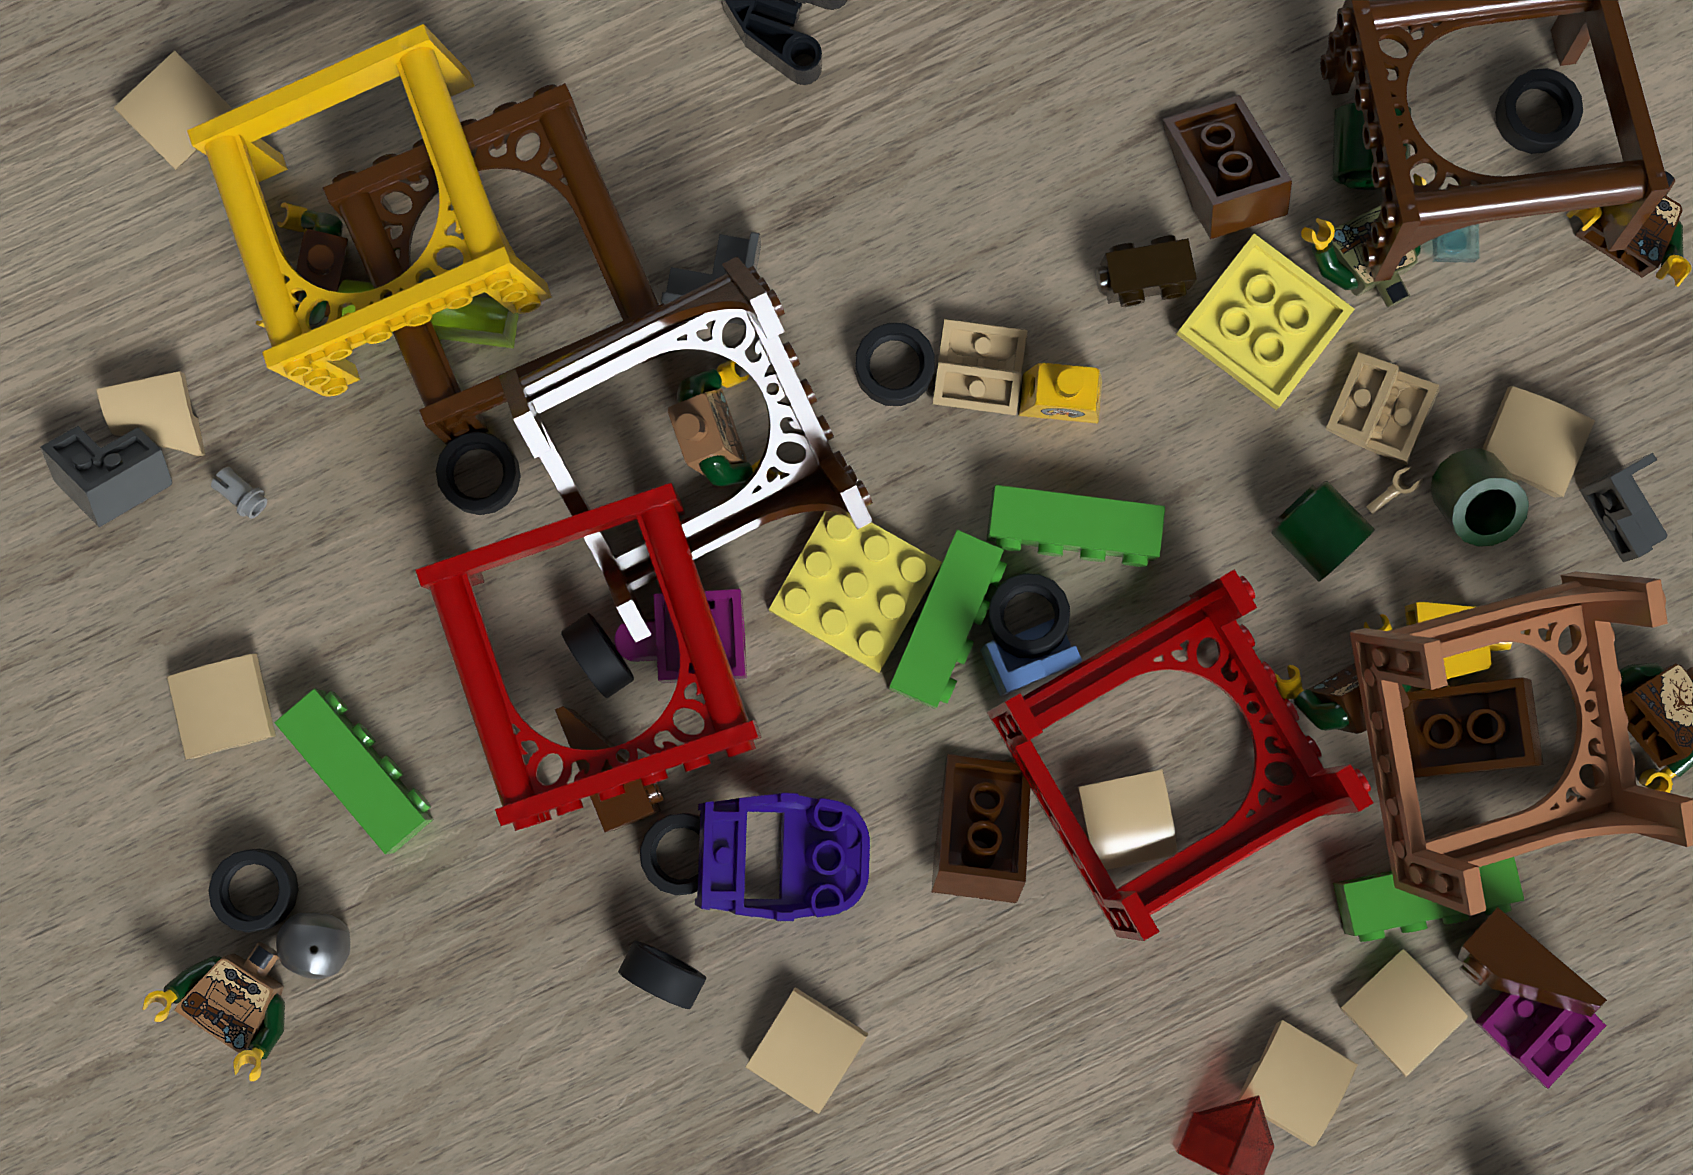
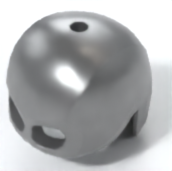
M294 914L285 921L276 938L277 955L282 965L297 975L311 979H323L333 976L340 971L350 954V933L348 927L340 919L329 914ZM311 946H317L318 951L316 953H312L310 951Z

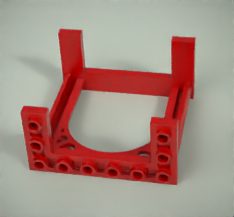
M672 483L415 570L420 586L431 591L502 805V807L495 809L500 826L513 823L514 829L517 831L552 819L551 810L556 809L558 816L584 808L581 801L583 798L598 793L601 802L626 793L623 784L641 779L644 787L668 779L666 770L683 764L685 772L711 764L708 756L710 754L726 750L727 756L733 757L756 749L754 740L762 738L757 722L754 720L749 721L679 518V516L685 514V511ZM637 519L679 643L680 669L677 685L669 704L661 716L650 728L634 739L618 746L599 750H582L562 746L535 731L521 717L513 705L507 692L473 586L485 582L482 575L483 571ZM690 663L693 665L694 674L689 673ZM696 683V695L703 694L705 704L695 699H686L685 689L690 684ZM682 708L696 711L704 720V729L694 735L682 732L674 724V713ZM513 724L520 730L517 733V735L515 733ZM662 731H669L675 739L684 744L677 746L673 742L665 741L662 742L664 747L661 748L656 745L655 736ZM533 741L537 744L538 750L533 753L526 765L523 755L529 753L524 749L522 742ZM638 748L649 754V756L639 759ZM621 749L629 752V759L624 763L617 759V753ZM548 754H558L563 761L561 775L553 784L544 785L538 778L539 764ZM582 759L586 760L590 765L589 772L585 774V770L579 771L574 777V782L568 784L572 775L573 763ZM608 759L609 764L613 768L602 772L606 760Z
M1235 569L1190 594L1189 597L1191 599L1028 694L1022 696L1019 693L987 712L1114 933L1119 938L1145 941L1159 933L1160 931L1151 918L1152 914L1297 827L1320 816L1357 813L1374 804L1368 794L1371 791L1370 784L1359 769H1353L1351 764L1329 768L1322 766L1319 760L1322 755L1318 745L1310 736L1303 734L1297 723L1299 715L1296 708L1287 698L1283 699L1275 686L1277 678L1268 663L1259 660L1253 649L1255 641L1250 631L1243 624L1239 625L1236 619L1255 610L1257 606L1253 601L1255 599L1253 587L1244 576H1238ZM1204 638H1212L1218 646L1217 659L1209 668L1201 666L1197 660V648ZM1187 641L1185 648L1186 660L1180 662L1173 657L1172 652L1183 650L1180 644ZM1162 657V661L1154 662L1155 658ZM1227 661L1230 673L1236 674L1233 681L1226 680L1221 672L1222 667ZM1172 670L1202 677L1219 687L1233 700L1248 724L1254 746V771L1249 790L1238 810L1222 826L1121 887L1116 888L1031 739L1043 733V729L1136 676L1148 672ZM1249 702H1252L1257 710L1255 714L1247 710ZM1273 737L1275 741H1272V744L1280 749L1282 753H1269L1265 747L1266 738ZM1271 762H1280L1287 765L1294 775L1292 782L1285 786L1272 783L1265 775L1266 766ZM1264 789L1267 793L1279 796V798L1272 801L1271 797H1269L1261 806L1258 800V793ZM1249 810L1253 811V814L1246 818Z

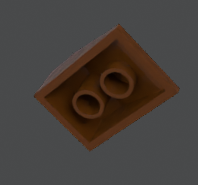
M1240 95L1163 119V127L1193 210L1210 239L1288 215L1292 179Z
M1521 677L1443 687L1433 690L1406 692L1411 704L1403 709L1414 778L1544 765L1532 680Z
M564 706L555 709L570 748L599 750L615 746L575 710ZM621 750L617 753V759L620 762L628 761L629 757ZM583 759L576 761L579 771L585 770V774H587L590 769L589 763ZM608 759L606 760L602 772L613 768L609 764ZM641 779L623 784L626 793L601 802L598 793L590 796L604 832L618 830L661 812L658 802L663 801L664 796L659 783L656 782L643 787Z
M947 754L934 850L932 893L1017 903L1026 883L1031 788L1016 763Z
M1498 907L1464 943L1457 958L1463 963L1460 970L1478 986L1485 982L1492 989L1589 1017L1607 1001L1606 998Z

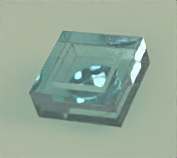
M1479 224L1464 227L1432 239L1433 262H1476L1479 259Z

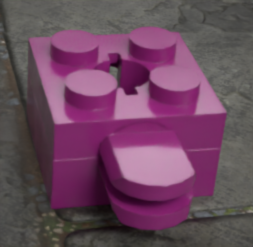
M741 589L705 591L734 679H747L743 593ZM663 593L654 594L655 619H645L651 635L635 643L628 628L623 623L615 633V646L619 654L631 662L657 661L658 681L661 683H677L680 669V651L677 635ZM690 663L689 673L694 674L693 665Z

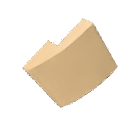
M175 50L114 107L175 170L197 151L191 144L187 130L233 110Z
M944 318L933 404L1016 415L1028 330Z
M1358 352L1326 426V430L1378 455L1408 465L1439 392V385L1400 372L1398 365Z
M1510 386L1506 390L1482 449L1494 453L1516 480H1521L1554 498L1564 497L1595 420L1555 401Z
M257 654L235 657L167 676L185 759L199 758L276 736Z
M1163 769L1077 787L1086 828L1084 833L1106 870L1171 857L1178 853Z
M1404 949L1341 1007L1342 1012L1405 1077L1468 1018L1467 1014Z
M795 987L745 1068L819 1114L857 1055L868 1033Z
M1281 1020L1276 1023L1260 1061L1253 1064L1237 1102L1313 1147L1321 1138L1337 1110L1358 1064Z

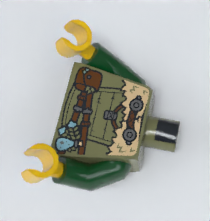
M1416 173L1413 175L1415 185L1423 186L1427 184L1423 177ZM1381 206L1334 228L1331 222L1317 218L1316 222L1319 225L1317 235L1311 228L1304 227L1302 229L1301 237L1305 241L1314 244L1312 252L1319 272L1325 279L1344 290H1351L1356 296L1377 288L1387 308L1410 297L1400 276L1418 263L1417 257L1421 252V245L1402 257L1391 280L1374 282L1371 268L1365 267L1363 263L1362 244L1367 241L1372 223L1376 222Z

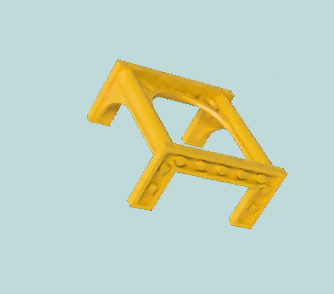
M424 24L187 130L192 146L208 158L272 348L262 352L267 368L322 396L331 397L342 394L348 389V385L361 380L356 365L345 359L352 354V349L366 343L376 344L386 341L392 336L393 331L405 326L414 327L425 324L437 312L446 308L458 309L470 304L473 300L472 297L483 292L487 293L513 314L532 312L541 306L542 301L552 297L547 282L516 256L504 235L489 203L451 99L452 96L475 86L470 71ZM400 76L438 181L439 212L434 232L418 260L401 276L384 286L358 293H338L319 288L309 283L295 271L280 246L259 182L288 169L283 155L261 138ZM456 222L455 232L458 234L462 233L464 239L447 235L448 227ZM443 248H456L463 255V264L451 270L443 269L437 263V253ZM431 270L436 275L419 283V277L424 272ZM305 291L307 297L302 302H299L294 295L295 292ZM387 292H392L393 295L383 299ZM328 301L330 314L325 325L312 330L309 325L311 311L319 302ZM349 305L355 306V312H348L342 317V309Z

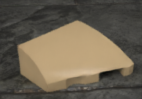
M181 371L96 389L104 418L113 435L121 437L139 427L158 447H167L194 456L205 455L199 420L192 413L186 376Z

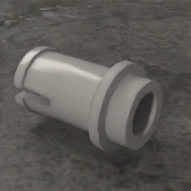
M225 467L216 474V476L223 480L222 482L213 478L211 487L235 505L240 516H248L250 519L255 518L266 507L268 500L264 497V491L259 487L253 488L231 467Z

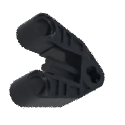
M722 0V6L746 48L796 84L808 85L816 81L822 72V50L815 38L791 29L798 22L802 3L835 10L844 6L848 0ZM800 54H808L814 61L808 66H799L793 62V59Z

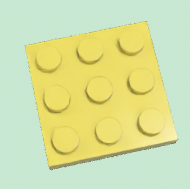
M1254 233L1176 335L1277 410L1355 309Z
M825 511L768 610L879 674L942 562L872 522L856 529L850 518L846 515Z

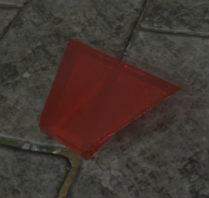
M1259 1095L1203 1111L1192 1112L1177 1153L1218 1175H1264L1274 1150V1143Z

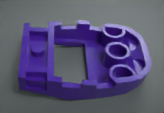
M798 793L751 796L698 804V811H700L698 890L697 898H695V905L706 910H710V908L729 911L736 915L768 918L776 921H794L796 918L810 916L818 918L840 914L853 907L862 897L869 879L870 837L863 818L851 806L825 798L816 799L800 796ZM747 812L782 813L779 899H744Z

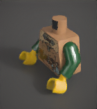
M732 360L720 364L716 370L711 369L683 380L678 388L677 404L668 407V414L686 464L707 477L710 483L716 486L744 484L760 462L758 460L752 466L747 462L723 390L720 389L721 386L730 388L749 379V374L743 377L737 375L735 371V364L737 363ZM769 468L766 474L767 479L772 478L776 472Z
M258 942L246 960L234 953L223 957L211 956L186 968L164 987V991L157 990L149 993L144 1000L142 1010H145L153 1002L163 1004L165 1009L160 1011L154 1019L155 1022H162L169 1015L171 1004H178L174 1011L238 1052L233 1062L235 1075L239 1072L242 1065L250 1063L255 1067L249 1075V1081H256L262 1072L261 1059H266L284 1032L285 1001L281 997L284 986L267 975L279 958L277 951L264 943Z

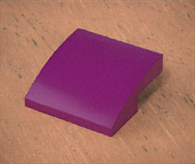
M1502 992L1475 1021L1495 1043L1547 1089L1607 1026L1595 1013L1589 1017L1506 992Z

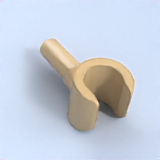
M1412 466L1397 471L1393 477V484L1366 506L1372 515L1394 497L1396 498L1401 493H1411L1422 485L1423 479L1417 481L1412 487H1408L1402 482L1403 474L1409 471Z

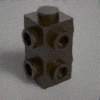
M1174 235L1153 239L1151 245L1135 248L1134 243L1115 245L1109 249L1110 252L1105 253L1100 263L1101 267L1096 268V281L1099 292H1106L1108 304L1120 302L1121 307L1142 304L1145 302V297L1161 295L1163 300L1185 296L1187 294L1186 290H1189L1197 280L1189 238L1176 240Z

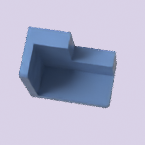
M1054 619L1014 636L1023 640L1041 638L1050 631ZM1065 635L1062 643L1050 654L1035 659L1018 658L1004 651L994 641L985 644L980 649L1000 696L1082 662L1077 647H1071L1067 635Z

